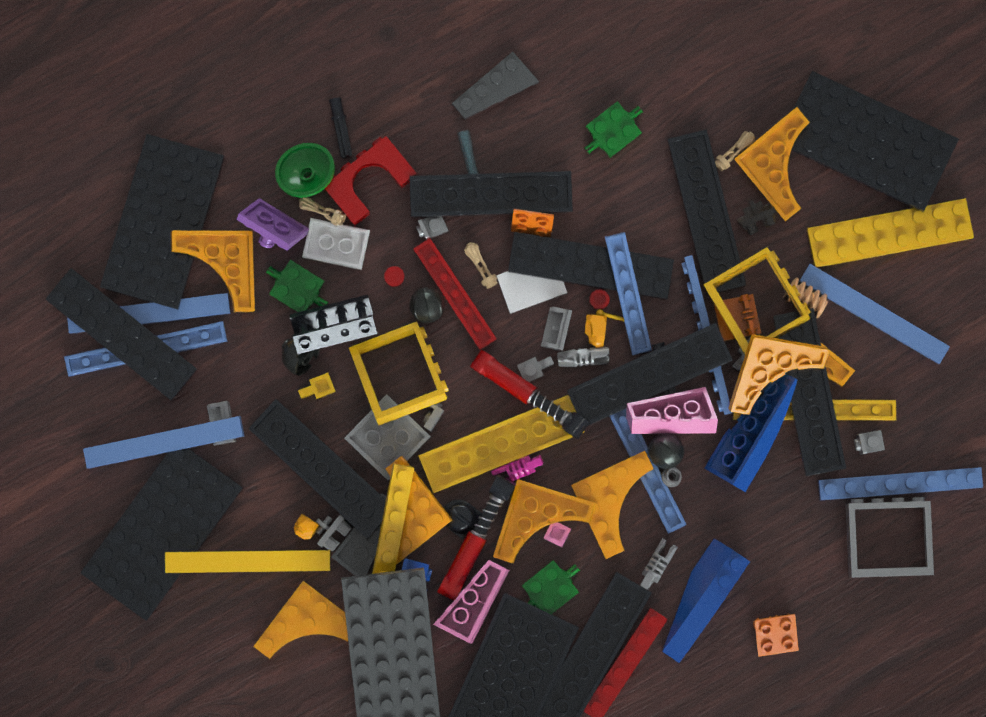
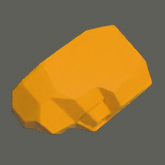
M586 315L585 334L589 337V344L595 348L604 347L607 317Z
M301 514L295 523L294 532L304 540L311 539L320 525L304 514Z

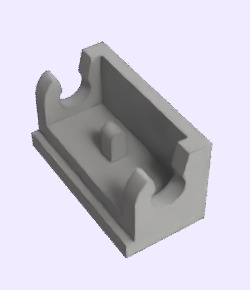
M550 307L541 347L563 351L572 310Z
M229 401L207 405L210 422L232 418ZM236 438L213 443V445L216 446L221 444L236 442Z

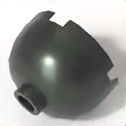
M292 337L287 339L282 345V362L290 372L301 376L311 368L312 365L308 363L313 356L317 359L320 349L297 354Z

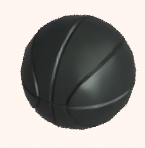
M424 287L418 289L410 299V312L416 320L422 323L434 322L442 316L445 300L439 291L434 288Z
M664 433L655 436L648 447L650 460L662 469H671L677 466L684 457L683 443L673 434Z

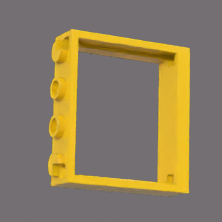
M768 247L704 284L706 291L744 354H746L748 342L716 288L761 261L767 260L800 314L799 318L766 337L778 339L810 320L808 314L811 311L807 304L800 302L798 289L795 285H790L787 280L790 278L784 267L780 269L777 264L780 261L774 250L770 252Z
M417 321L349 347L379 426L447 400L445 392L449 390L445 380L440 381L438 376L441 374L438 362L433 363L431 358L434 356L431 344L426 345L424 339L428 338L424 327H419ZM416 334L437 390L382 411L361 354Z

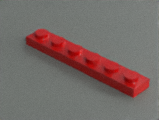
M431 238L413 249L479 350L497 340Z
M652 608L648 610L595 690L584 710L585 713L591 717H603L668 620Z

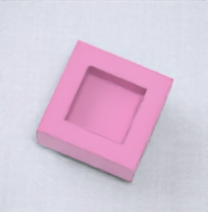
M558 522L550 524L544 539L563 547L571 529Z

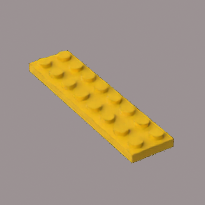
M966 198L927 205L924 212L911 208L807 228L813 264L817 268L974 238Z
M569 395L553 401L557 406L560 405V408L564 411L576 412ZM537 407L418 456L432 491L436 493L570 439L573 436L562 429L559 421H554L553 417L547 416V413L541 412L540 408Z

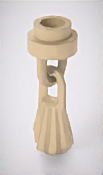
M744 131L737 143L723 156L718 155L715 158L716 167L720 171L727 170L731 166L730 162L733 158L755 142L754 134Z
M309 197L299 200L300 209L322 214L335 226H341L345 221L346 215L339 209L325 208Z
M471 242L466 244L465 254L472 260L483 277L482 285L489 289L498 284L496 275H491L487 269V265L480 254L478 244Z

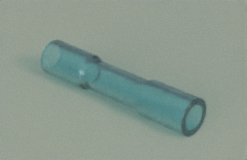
M469 130L457 133L465 159L467 174H479Z

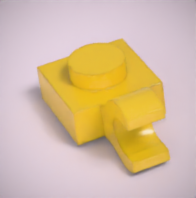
M329 373L310 379L311 386L298 390L301 399L315 394L316 399L335 392Z

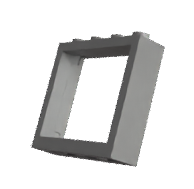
M913 497L912 502H904V498H892V502H884V498L871 499V503H863V499H851V503L846 504L849 577L934 575L931 501H925L924 497ZM923 508L926 567L858 569L855 510Z

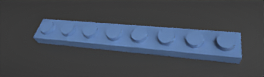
M690 255L684 257L685 262L681 264L684 275H689L690 282H687L689 294L694 295L695 301L691 303L694 314H699L700 321H697L698 330L710 326L693 256ZM721 366L709 371V373H714L715 380H712L713 389L720 396V400H717L719 412L723 411L724 415L732 414L728 409L730 401Z
M979 467L818 480V488L821 501L983 488L982 469Z

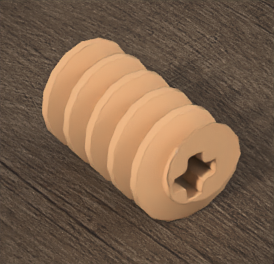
M796 277L790 285H795L800 293L798 298L801 303L805 302L810 309L814 308V311H817L816 318L818 319L828 303L826 301L827 294L825 293L819 297L820 290L812 293L813 286L805 289L806 282L803 281L798 285L799 278Z

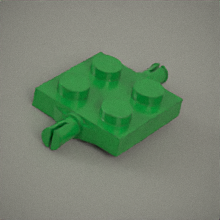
M618 101L585 126L591 133L593 141L584 149H589L587 153L590 154L599 147L611 158L642 134L634 121L637 116L643 113L642 109L639 110L640 107L637 106L631 112H627Z
M290 260L281 272L272 266L268 268L269 270L266 273L276 279L275 285L269 294L290 308L301 312L308 310L314 303L318 306L328 305L329 302L319 297L320 289L325 281L299 264Z
M554 560L522 585L530 598V601L527 603L553 614L579 593L573 585L571 577L579 572L580 569H575L577 565L574 564L565 571Z

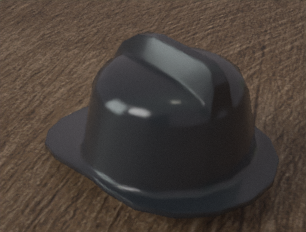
M453 500L444 508L452 518V521L446 526L463 540L468 531L474 530L476 527L474 524L478 523V517L482 515L479 510L464 500Z

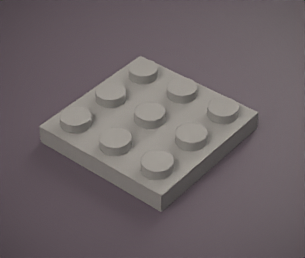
M387 394L379 402L382 411L397 406ZM371 410L344 439L389 481L390 475L385 468L400 456H403L408 461L431 436L409 415L379 426Z

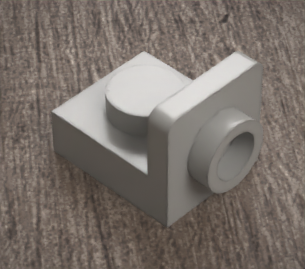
M442 216L427 217L423 220L419 219V225L416 226L420 238L425 237L426 240L448 232Z
M440 403L429 406L434 411L432 413L429 411L423 420L425 423L424 428L431 432L444 413Z
M881 430L857 434V439H854L855 449L859 451L860 455L885 450Z

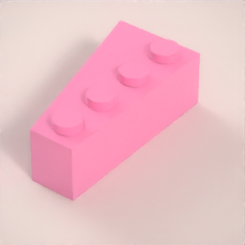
M706 387L627 403L626 419L632 434L716 433L718 419Z
M488 560L433 625L473 644L510 570Z

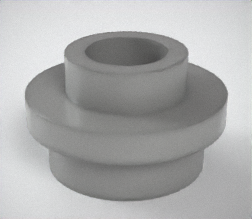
M673 467L663 470L662 481L666 486L675 487L681 482L682 475L677 468ZM669 474L673 476L672 481L668 477Z

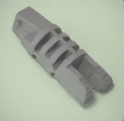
M590 347L589 349L579 348L578 350L572 349L558 352V366L577 367L579 365L582 367L583 365L588 366V364H591V366L607 364L610 361L608 355L609 348Z
M663 538L642 572V575L645 577L640 586L649 590L653 582L658 583L678 548L676 545L670 547L665 558L662 557L660 553L667 541Z

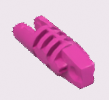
M528 455L493 469L491 473L492 475H498L507 471L509 476L506 479L514 481L536 472L535 468L543 465L544 462L541 455L531 459Z

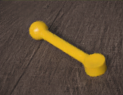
M601 309L596 311V315L624 322L623 317L605 313Z

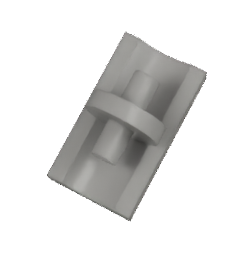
M339 515L330 527L328 525L333 520L331 517L327 516L324 521L319 518L316 520L320 526L315 532L321 535L325 529L327 530L317 543L320 547L324 546L334 551L340 544L332 537L337 530L343 536H346L352 529L342 515Z

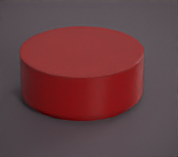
M392 266L386 270L384 278L389 286L398 287L404 282L405 275L401 268Z
M602 289L593 291L589 298L590 305L596 310L605 309L610 301L609 294Z

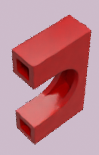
M387 136L383 139L381 137L376 139L372 143L373 147L368 151H361L356 156L357 160L352 164L350 162L346 163L340 169L342 172L337 176H333L329 185L324 189L354 226L370 215L369 210L357 197L353 188L355 177L362 169L370 166L385 169L401 189L410 183L409 176H417L415 170Z

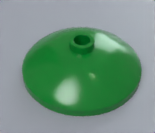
M302 143L288 149L280 157L275 169V178L279 187L286 194L298 198L310 197L318 194L329 185L334 176L335 163L332 155L325 147L315 143Z

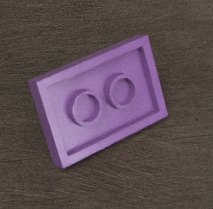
M260 198L241 211L237 217L238 221L261 235L258 242L265 248H272L274 244H277L280 248L289 250L303 239L309 231V228Z

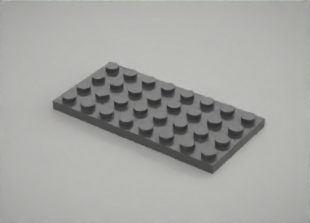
M424 567L342 577L341 582L357 717H440Z

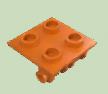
M514 209L511 232L551 237L554 214Z
M745 294L740 297L723 300L744 337L751 336L752 334H761L753 294ZM714 304L719 331L723 340L735 339Z
M795 614L775 615V617L757 618L753 621L758 657L799 651Z

